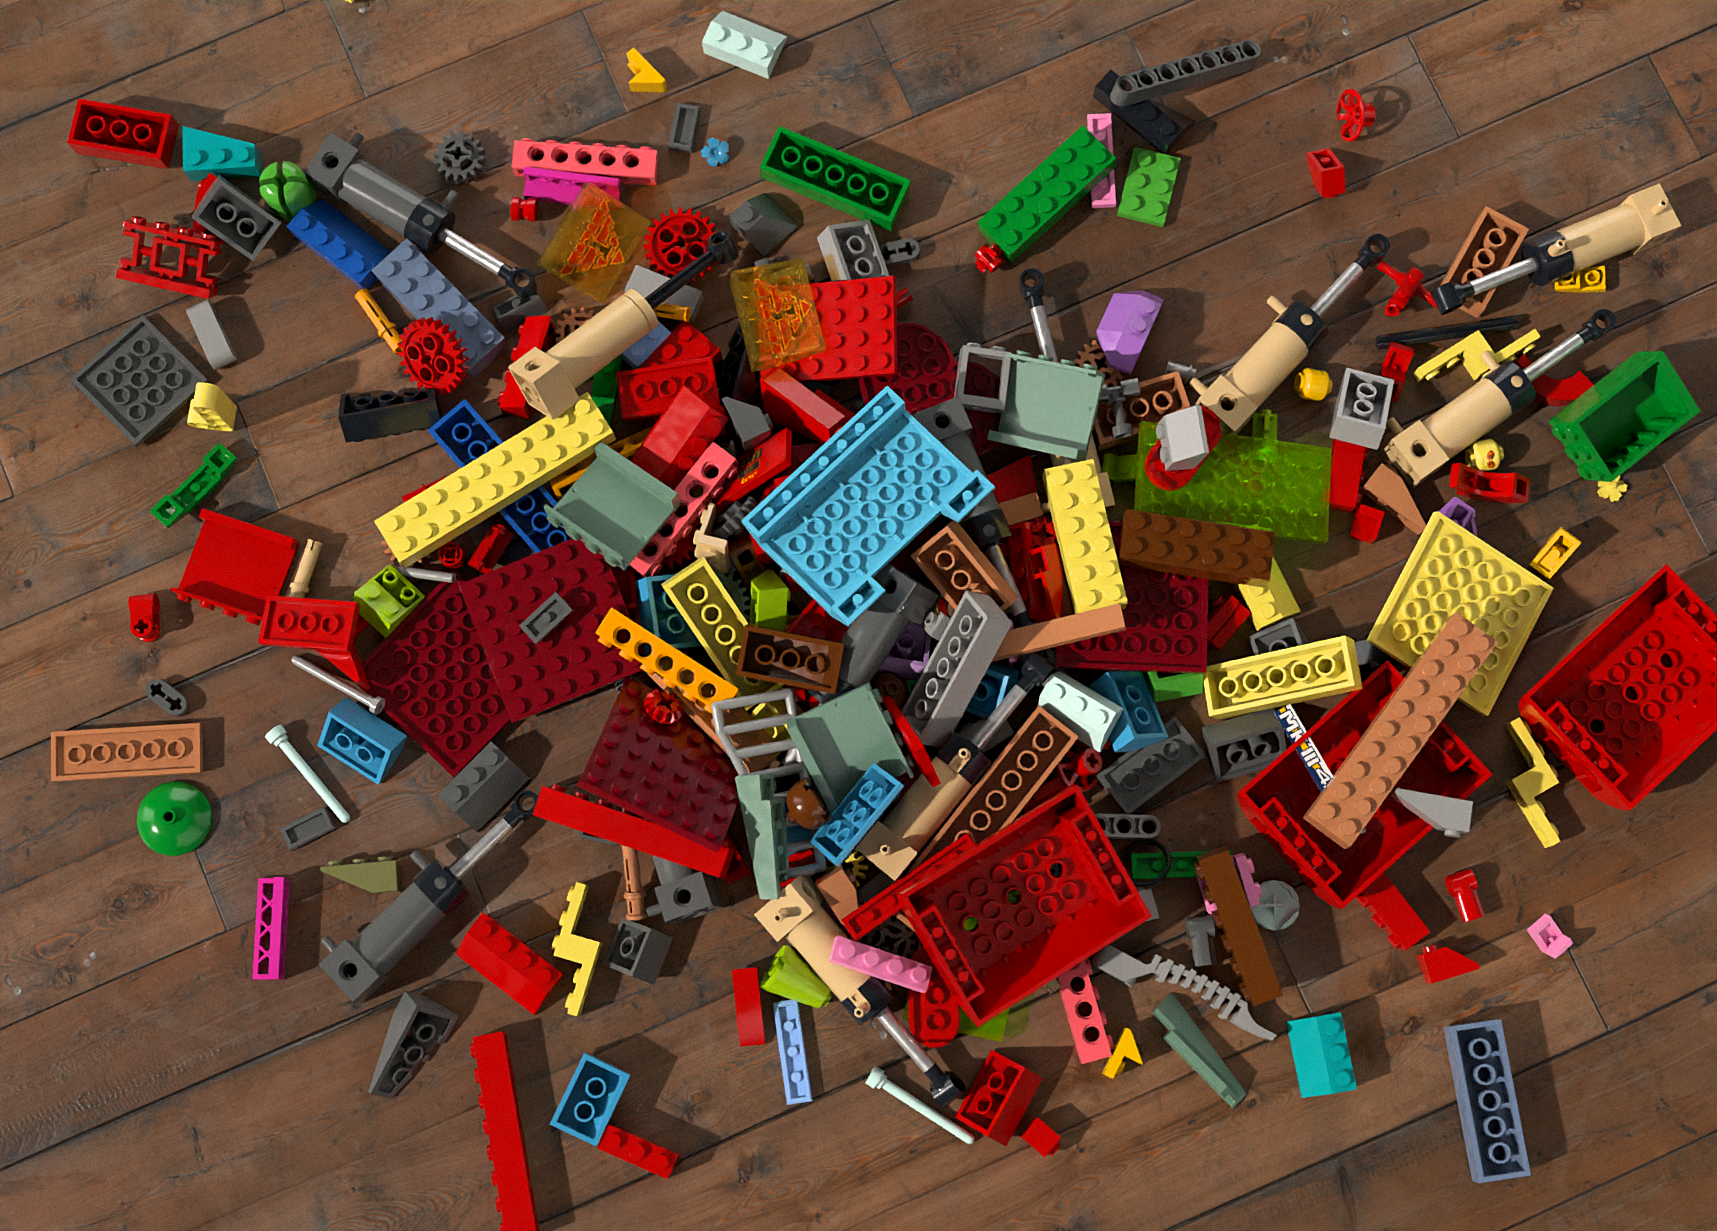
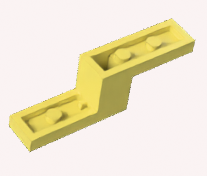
M1534 329L1495 354L1478 330L1418 367L1413 375L1418 382L1424 378L1429 381L1440 373L1439 369L1446 365L1447 368H1450L1461 361L1475 381L1491 371L1481 359L1480 355L1489 351L1499 365L1505 361L1513 362L1517 359L1515 355L1523 352V354H1526L1536 347L1535 342L1541 336Z
M1519 717L1506 724L1505 727L1531 769L1506 782V785L1543 846L1547 848L1560 842L1558 838L1559 832L1552 822L1549 823L1544 815L1546 813L1544 806L1540 801H1536L1534 797L1558 784V774L1551 764L1548 765L1545 760V753L1541 745L1537 742L1535 743L1530 734L1532 732L1529 725Z
M576 882L575 887L571 886L567 901L570 904L568 910L563 911L559 925L562 926L560 936H555L552 950H555L554 956L582 964L581 969H576L573 983H576L574 993H569L565 1007L569 1008L567 1014L580 1017L603 943L574 935L589 888L585 884Z

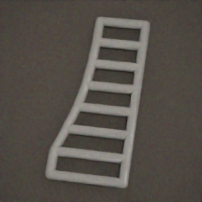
M792 688L726 699L711 704L716 734L739 776L773 773L774 778L799 773L800 780L805 777L808 778L809 781L806 784L808 787L811 786L809 771L792 739L736 749L728 736L785 725L787 720L798 716L795 694ZM781 699L786 701L788 714L726 726L724 724L723 710ZM795 749L797 763L748 773L742 759ZM789 791L775 793L773 798H784V802H786ZM785 817L786 828L799 825L797 822L792 824L788 817ZM819 828L810 829L811 838L819 830ZM811 838L787 843L788 853L813 848L816 861L813 864L789 868L788 879L824 872L827 869L825 855L810 842Z

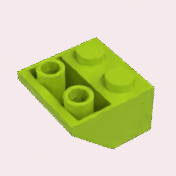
M389 564L355 591L352 602L360 604L359 614L387 638L425 599V595Z
M772 569L765 570L751 581L749 624L786 631V624L789 623L787 602L790 601V590Z

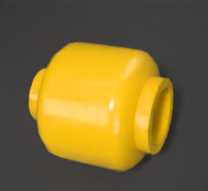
M1314 368L1303 369L1301 373L1296 375L1294 380V389L1299 397L1313 401H1322L1327 394H1330L1333 385L1326 371Z

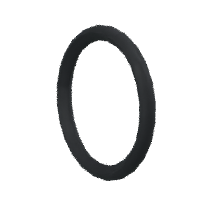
M1146 839L1128 846L1120 858L1123 866L1128 854L1141 845H1154L1160 848L1165 854L1166 866L1160 876L1152 881L1137 882L1132 880L1136 887L1156 885L1167 876L1171 867V855L1166 846L1158 841Z

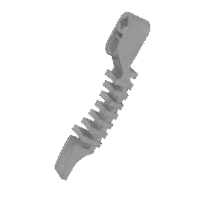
M1108 944L1097 951L1090 962V965L1131 987H1133L1137 977L1149 973L1156 974L1155 980L1160 983L1164 982L1169 973L1171 977L1168 982L1173 985L1177 984L1180 976L1184 978L1180 986L1186 988L1190 986L1191 982H1195L1191 989L1194 993H1200L1203 987L1206 988L1201 998L1210 1000L1213 993L1217 994L1210 1005L1212 1008L1219 1009L1224 999L1227 1000L1218 1014V1017L1221 1019H1227L1236 1005L1238 1008L1229 1022L1267 1040H1274L1276 1034L1259 1026L1251 1018L1247 1003L1240 999L1241 995L1230 993L1229 988L1218 986L1219 983L1215 980L1208 981V977L1203 974L1196 975L1197 972L1193 969L1185 970V966L1182 964L1174 965V961L1170 959L1159 963L1162 957L1155 954L1150 963L1146 965Z

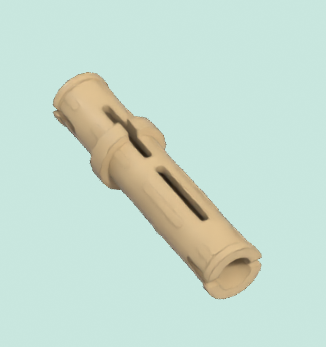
M308 539L294 583L291 582L290 584L291 591L289 597L304 598L305 593L309 592L310 588L307 587L323 546L322 543Z

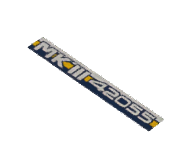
M1291 704L1275 712L1277 719L1292 744L1307 732ZM1309 736L1296 748V751L1322 792L1333 775Z

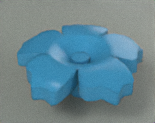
M713 137L708 139L709 146H704L701 150V156L706 157L709 165L714 167L717 166L718 161L720 164L728 162L730 157L726 153L729 151V144L725 140L720 142Z

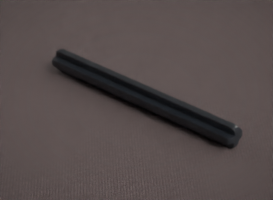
M1517 316L1380 335L1375 338L1377 349L1382 350L1388 349L1391 341L1409 346L1468 337L1478 330L1482 335L1516 330L1519 327Z

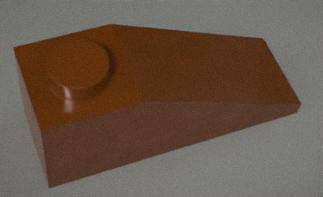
M744 531L738 536L736 535L728 539V553L751 596V581L763 573L765 568L759 562L753 544Z

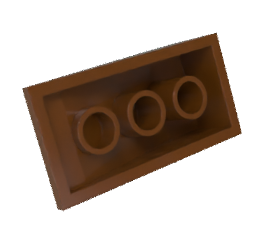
M747 624L744 627L736 675L836 694L845 644Z

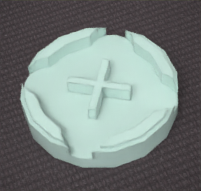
M1272 880L1261 883L1259 885L1262 892V897H1259L1260 904L1250 907L1255 922L1262 928L1272 931L1285 929L1293 924L1299 914V898L1294 889L1282 881Z

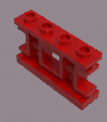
M132 216V219L123 221V226L125 227L123 235L134 237L132 258H120L121 268L117 269L116 278L206 299L217 296L218 286H215V283H217L218 278L206 275L209 255L217 256L221 254L220 245L223 244L222 239L216 238V235L211 232L194 233L193 229L180 226L178 229L172 228L167 222L155 221V224L147 222V218ZM142 231L159 234L153 237L152 247L144 246L145 232ZM191 242L208 245L200 247L198 258L190 256ZM163 244L181 248L178 268L160 265ZM143 255L151 257V271L136 268L142 264ZM188 266L197 267L196 281L180 278L187 276Z

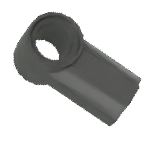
M1212 915L1187 917L1186 930L1188 939L1191 940L1194 967L1217 964L1213 940L1215 937V926Z

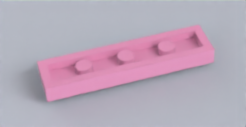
M1111 113L1087 114L1088 130L1113 154ZM1114 170L1091 189L1092 208L1116 207Z
M841 936L835 937L829 958L831 963L921 993L927 991L932 971L931 966Z

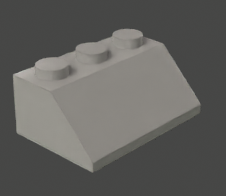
M870 219L829 225L817 237L832 282L889 276Z

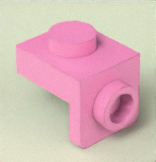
M1544 914L1527 929L1539 949L1554 959L1564 954L1573 944V941L1562 934L1554 920L1547 914Z

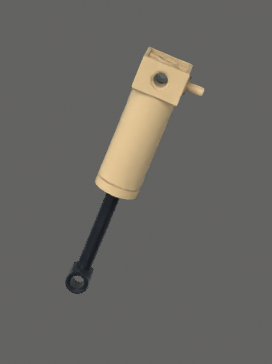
M722 230L712 234L708 238V246L705 247V253L647 297L643 298L637 291L629 289L546 353L534 347L511 364L508 368L528 404L554 420L578 402L580 398L575 391L577 387L658 326V319L653 311L654 308L712 264H728L738 257L739 253L730 232Z

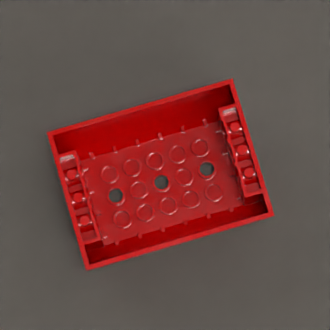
M1665 564L1519 700V712L1522 720L1529 725L1531 731L1595 798L1620 810H1632L1717 730V615ZM1665 654L1671 657L1672 665L1670 668L1662 665V655ZM1628 687L1636 690L1637 698L1635 700H1630L1626 697L1625 691ZM1592 720H1597L1601 723L1602 730L1600 733H1594L1591 730L1590 723Z
M1388 660L1362 682L1363 689L1352 691L1237 793L1238 803L1246 818L1314 894L1338 909H1343L1434 828L1392 798L1390 793L1364 827L1365 832L1360 834L1351 847L1346 849L1303 819L1321 791L1300 758L1296 748L1310 736L1330 772L1334 775L1404 679ZM1442 720L1393 789L1399 788L1465 800L1493 774Z
M1076 784L1069 786L897 894L901 909L949 991L977 1027H980L1152 917ZM1054 863H1060L1062 866V871L1058 876L1050 874V867ZM1011 890L1019 892V899L1015 903L1007 901V895ZM968 917L976 919V926L972 930H965L964 921Z

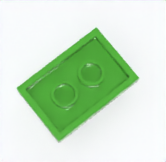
M1134 147L1117 216L1163 227L1181 158Z

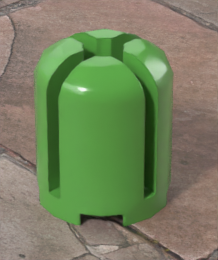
M283 161V167L279 162L272 163L264 169L260 176L259 184L261 187L259 190L261 196L272 211L285 222H291L302 208L318 201L315 188L302 169L292 162Z

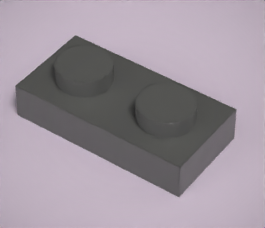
M555 592L519 626L538 645L574 610L558 592Z

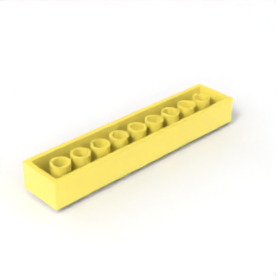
M588 391L579 396L580 400L556 419L552 420L546 416L375 520V524L399 563L404 568H407L595 453L594 448L600 441L606 445L615 441L616 437Z

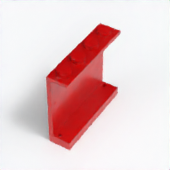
M202 508L199 518L204 521L178 589L171 587L170 591L177 594L176 599L191 604V601L194 600L200 602L199 606L204 609L214 611V608L223 610L222 614L236 619L240 615L246 617L245 622L259 626L263 620L267 595L280 596L300 543L292 537Z

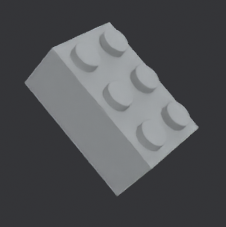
M1346 368L1338 392L1329 437L1378 450L1386 427L1394 380Z

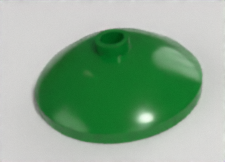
M180 781L166 782L152 789L142 800L137 813L138 832L143 842L159 854L167 856L185 855L198 848L207 838L212 826V808L205 794L197 787ZM168 813H172L173 819L168 822L166 816Z

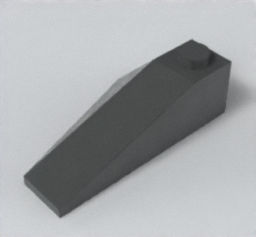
M405 991L393 1013L368 1092L372 1095L392 1099L412 1077V1071L420 1062L423 1061L425 1063L430 1057L429 1053L438 1043L441 1045L447 1039L459 1016L426 996Z

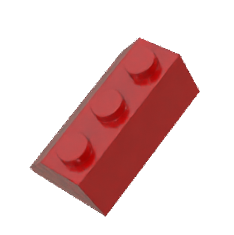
M991 1049L955 1118L998 1143L1007 1146L1043 1078Z

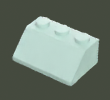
M722 11L711 21L702 40L704 54L769 79L787 40V36Z
M1061 671L1051 674L1038 702V706L1042 707L1079 736L1078 740L1098 752L1102 751L1124 710Z

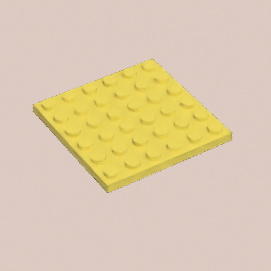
M1439 511L1433 512L1366 641L1411 669L1448 617L1455 612L1459 613L1498 641L1457 699L1482 716H1488L1554 588Z

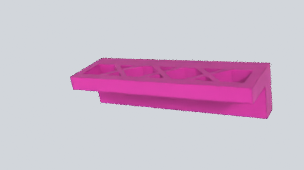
M524 167L523 174L526 179L524 199L537 198V201L598 209L605 198L609 210H619L622 188L617 178Z
M258 878L252 979H285L290 879ZM265 884H273L272 900H269L264 894ZM271 907L272 919L271 924L268 926L263 920V913ZM270 932V949L267 951L261 943L262 938ZM268 957V974H260V963Z

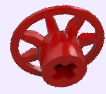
M1347 89L1342 93L1336 108L1337 119L1347 121L1342 126L1340 133L1343 140L1352 142L1359 137L1363 127H1371L1375 121V108L1371 103H1363L1361 95L1354 89ZM1341 107L1346 110L1345 114L1338 115Z
M1077 739L1074 742L1075 753L1068 750L1065 754L1071 761L1061 764L1060 760L1056 767L1061 780L1067 787L1073 785L1076 778L1080 776L1079 781L1082 787H1079L1081 792L1092 789L1097 783L1096 775L1099 774L1102 767V758L1098 751ZM1062 769H1072L1073 772L1070 774L1069 779L1065 777ZM1087 775H1092L1093 779L1088 784Z

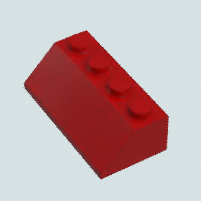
M551 316L526 317L524 324L521 323L518 331L520 340L518 346H514L512 350L511 360H513V363L534 347L544 353L553 347L556 338L554 332L556 327ZM508 368L504 379L506 383L505 390L501 391L498 397L499 408L503 414L531 421L535 408L528 404Z
M683 384L630 461L672 490H675L718 436L729 420V416L723 406Z
M484 912L468 930L456 952L457 956L533 1015H536L566 975Z

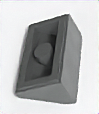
M537 290L532 297L521 298L518 295H514L492 307L504 332L520 326L521 323L524 324L526 317L540 316L547 312Z

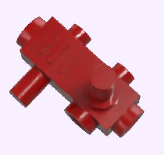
M1383 260L1379 263L1377 269L1396 281L1395 284L1398 285L1397 290L1384 308L1387 316H1398L1412 295L1414 297L1419 296L1435 308H1438L1431 292L1423 288L1424 285L1420 283L1425 276L1420 269L1412 267L1407 274L1399 272Z

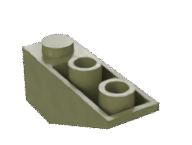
M392 856L378 857V862L368 863V859H355L353 864L343 865V861L328 862V866L320 867V871L374 894L402 892L401 862L393 860Z

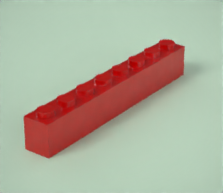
M554 784L551 785V788L544 786L541 788L532 814L534 816L726 879L735 852L734 849L728 848L729 842L723 841L717 853L645 818L634 817L635 813L622 807L620 811L611 809L612 803L598 799L595 804L588 801V795L575 792L574 796L565 794L566 788Z
M507 1031L473 1037V1043H470L472 1058H476L477 1061L474 1076L476 1083H480L482 1094H478L480 1108L485 1110L486 1119L482 1123L484 1134L489 1135L490 1145H487V1155L489 1161L493 1160L494 1171H491V1180L493 1186H497L498 1190L495 1204L497 1212L502 1214L503 1222L499 1224L500 1231H540Z

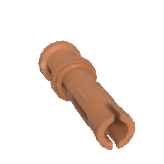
M621 845L626 879V890L623 894L624 899L627 900L628 913L626 914V919H645L648 917L644 902L646 891L642 888L638 850Z

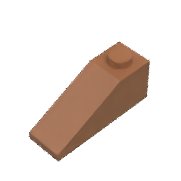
M1381 463L1360 489V492L1415 534L1419 535L1424 531L1426 524L1405 483L1398 476L1396 469Z
M840 864L815 880L851 939L855 941L841 919L858 908L856 889L853 884L857 880L849 868L844 870ZM859 938L856 942L862 943L861 938Z

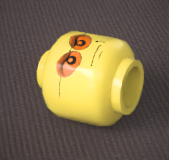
M1493 439L1475 441L1465 450L1467 466L1484 472L1497 469L1500 465V460L1504 459L1502 446L1497 445Z

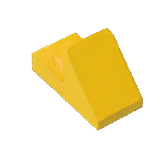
M633 47L627 53L629 61L627 65L636 75L629 81L630 90L632 92H665L667 90L666 80Z
M1561 527L1548 538L1545 546L1529 565L1550 580L1581 544V541Z
M1123 1028L1111 1053L1112 1056L1109 1057L1102 1072L1103 1075L1112 1079L1115 1075L1120 1076L1126 1063L1122 1061L1123 1057L1143 1065L1131 1030Z

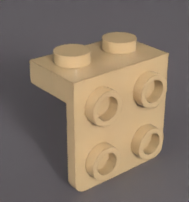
M710 503L708 509H704L702 512L701 529L696 530L694 534L693 544L696 545L694 556L697 559L705 558L714 573L727 574L729 569L728 540L714 537L713 531L717 526L716 505Z

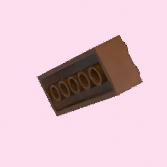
M1126 509L1121 520L1117 560L1118 565L1264 588L1270 581L1275 532Z
M1222 846L1195 856L1197 863L1193 865L1200 881H1205L1206 886L1202 889L1207 902L1214 905L1215 910L1211 911L1216 926L1219 929H1223L1224 934L1220 935L1224 948L1233 955V958L1229 959L1234 974L1242 979V982L1238 983L1243 997L1246 1001L1250 1000L1253 1006L1283 996L1228 849Z

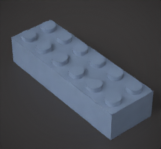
M407 238L371 270L377 280L416 320L425 317V319L433 317L434 321L441 319L442 326L448 323L450 332L457 331L455 338L463 339L459 344L460 347L467 348L466 351L462 352L464 356L469 357V360L464 362L469 367L466 371L473 378L509 347L502 334Z
M1501 1019L1443 1027L1472 1181L1485 1183L1531 1176Z

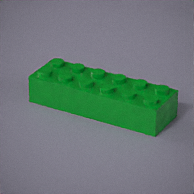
M1082 125L977 221L978 231L992 245L996 244L1003 251V256L1011 264L1116 168V157Z
M781 126L778 127L759 167L761 178L861 220L870 219L871 224L890 232L893 230L911 186V180Z

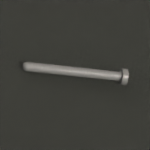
M299 655L292 657L291 661L294 665L369 706L370 712L377 715L383 710L385 699L379 696L373 698Z

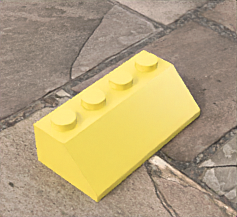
M1258 525L1245 527L1260 530ZM1274 557L1272 558L1270 581L1264 588L1232 583L1242 605L1251 612L1249 619L1256 633L1301 612Z

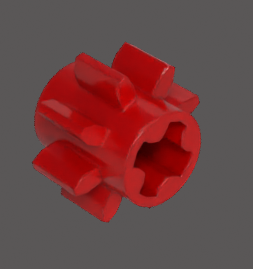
M985 244L974 255L978 259L975 262V266L982 273L986 270L993 273L1004 262L1001 258L1003 251L996 244L992 247Z

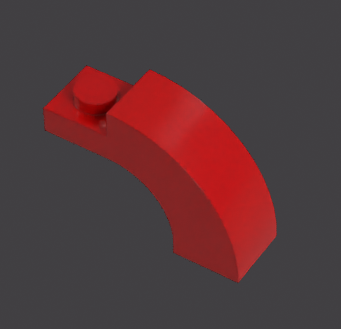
M1523 355L1515 364L1524 370L1532 362ZM1580 370L1574 376L1567 379L1558 380L1542 374L1531 382L1536 392L1535 401L1548 406H1567L1594 386Z
M1453 463L1451 466L1449 488L1457 490V495L1498 503L1528 502L1530 478L1515 472H1484L1462 463Z

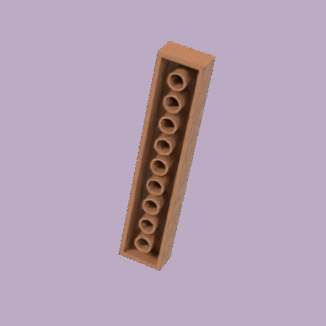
M1455 612L1449 616L1309 808L1303 819L1342 848L1351 847L1497 645L1498 641L1459 613Z
M1038 706L905 875L966 833L971 836L975 844H978L1010 824L1079 736L1042 707ZM902 909L894 914L895 917L914 931Z

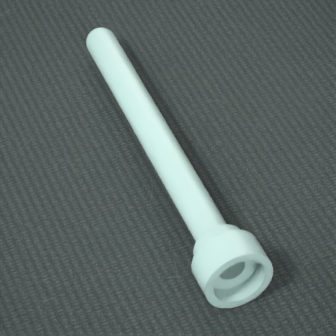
M280 724L271 729L265 736L269 743L280 747L337 817L344 823L348 822L350 815L288 742L287 731Z
M877 1066L874 1067L865 1084L873 1089L875 1087L878 1089L883 1088L968 1144L974 1142L975 1138L971 1133L886 1079L887 1076L883 1074L884 1071Z

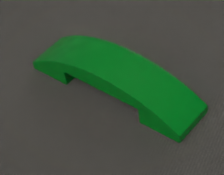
M220 442L202 459L204 463L170 496L166 494L149 511L167 528L173 526L194 510L219 485L236 463L237 457Z

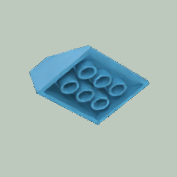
M873 762L832 812L833 820L820 827L810 839V842L838 867L842 861L849 858L852 849L867 835L869 828L874 822L883 816L887 806L898 798L904 785Z

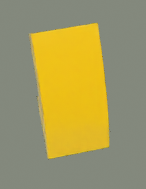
M1605 266L1586 267L1555 281V291L1576 293L1606 292Z

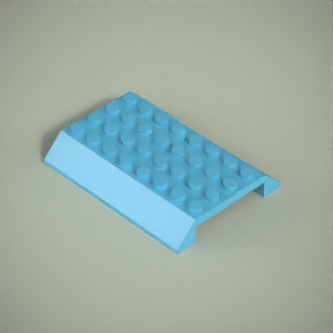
M886 386L741 522L759 546L825 611L849 627L886 592L873 579L882 568L940 514L960 522L995 489V486L978 470L972 473L905 410V402Z

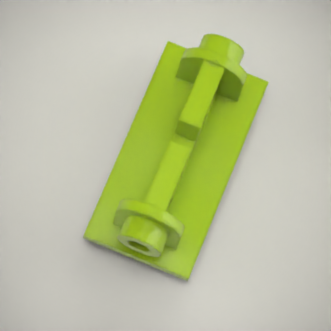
M1264 409L1262 413L1253 414L1252 460L1276 461L1277 414L1271 413L1269 409Z

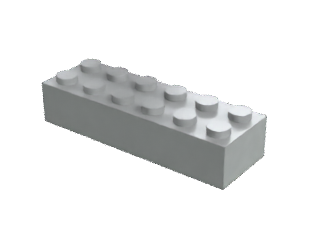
M965 591L901 712L924 745L941 748L948 741L1009 631L1012 622L990 596Z

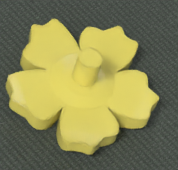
M1620 476L1612 482L1598 481L1600 489L1597 493L1604 499L1609 497L1611 502L1618 501L1622 496L1621 493L1627 491V485L1623 480L1619 481Z

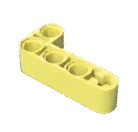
M197 383L194 399L190 403L187 424L196 428L233 431L237 406L218 386L210 383Z

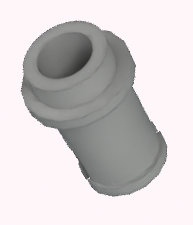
M1168 361L1164 375L1178 371L1181 380L1187 384V382L1194 378L1197 369L1192 368L1193 365L1188 367Z

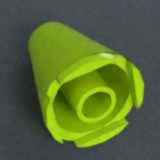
M787 944L782 946L770 962L771 967L769 971H765L759 987L765 991L817 1009L821 1005L825 1007L832 997L829 987L791 946Z

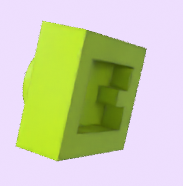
M1110 453L1104 454L1102 471L1103 473L1107 472L1109 480L1127 482L1141 479L1142 456L1138 454L1115 456Z

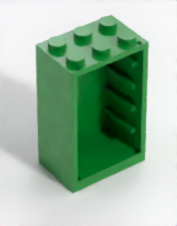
M1637 351L1548 422L1552 426L1553 435L1561 440L1565 446L1564 451L1566 455L1574 460L1578 467L1577 471L1582 478L1592 481L1612 482L1698 414L1700 409L1663 351Z

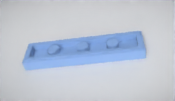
M794 1000L774 1002L773 1009L787 1105L812 1101L799 1003Z

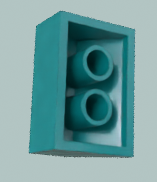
M1341 1012L1286 1021L1301 1098L1357 1090Z

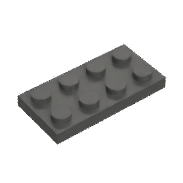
M1176 716L1164 724L1168 734L1167 739L1125 753L1096 775L1097 779L1125 815H1129L1206 756Z

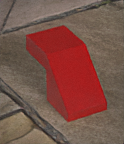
M1392 341L1383 360L1379 376L1394 380L1390 401L1397 403L1405 383L1406 371L1414 355V348Z

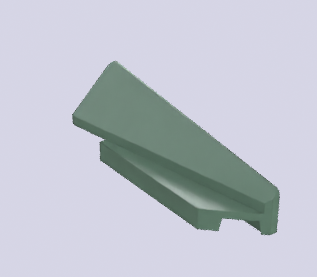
M773 773L736 776L735 781L760 899H780V883L786 882L789 877L784 798H773Z
M1169 993L1151 1012L1169 1030L1162 1038L1233 1109L1245 1097L1246 1092L1173 993Z

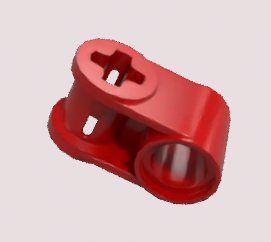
M157 594L130 596L128 606L131 633L144 642L150 643L155 641L160 635V602Z

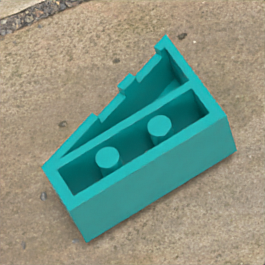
M182 126L183 171L191 181H201L209 173L216 177L220 175L224 179L261 176L262 154L255 144Z

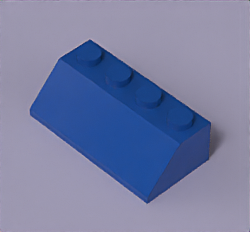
M324 199L302 208L287 225V228L294 237L361 289H369L377 278L371 270L391 253L389 249Z

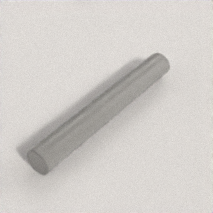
M392 565L405 577L454 583L456 580L455 573Z

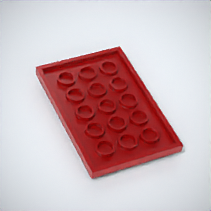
M886 276L775 287L782 291L786 309H788L785 293L797 298L803 321L796 333H794L791 317L789 318L793 338L786 350L779 322H776L784 352L777 365L757 290L760 378L775 366L781 368L799 383L898 375L896 277ZM768 288L772 307L775 309L771 289ZM800 300L812 305L805 318Z

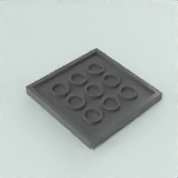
M143 315L70 378L82 393L136 447L141 445L194 397L197 383H210Z

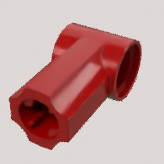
M1466 869L1445 876L1447 890L1451 897L1455 899L1462 922L1484 917L1485 914L1476 891L1478 885L1473 871Z

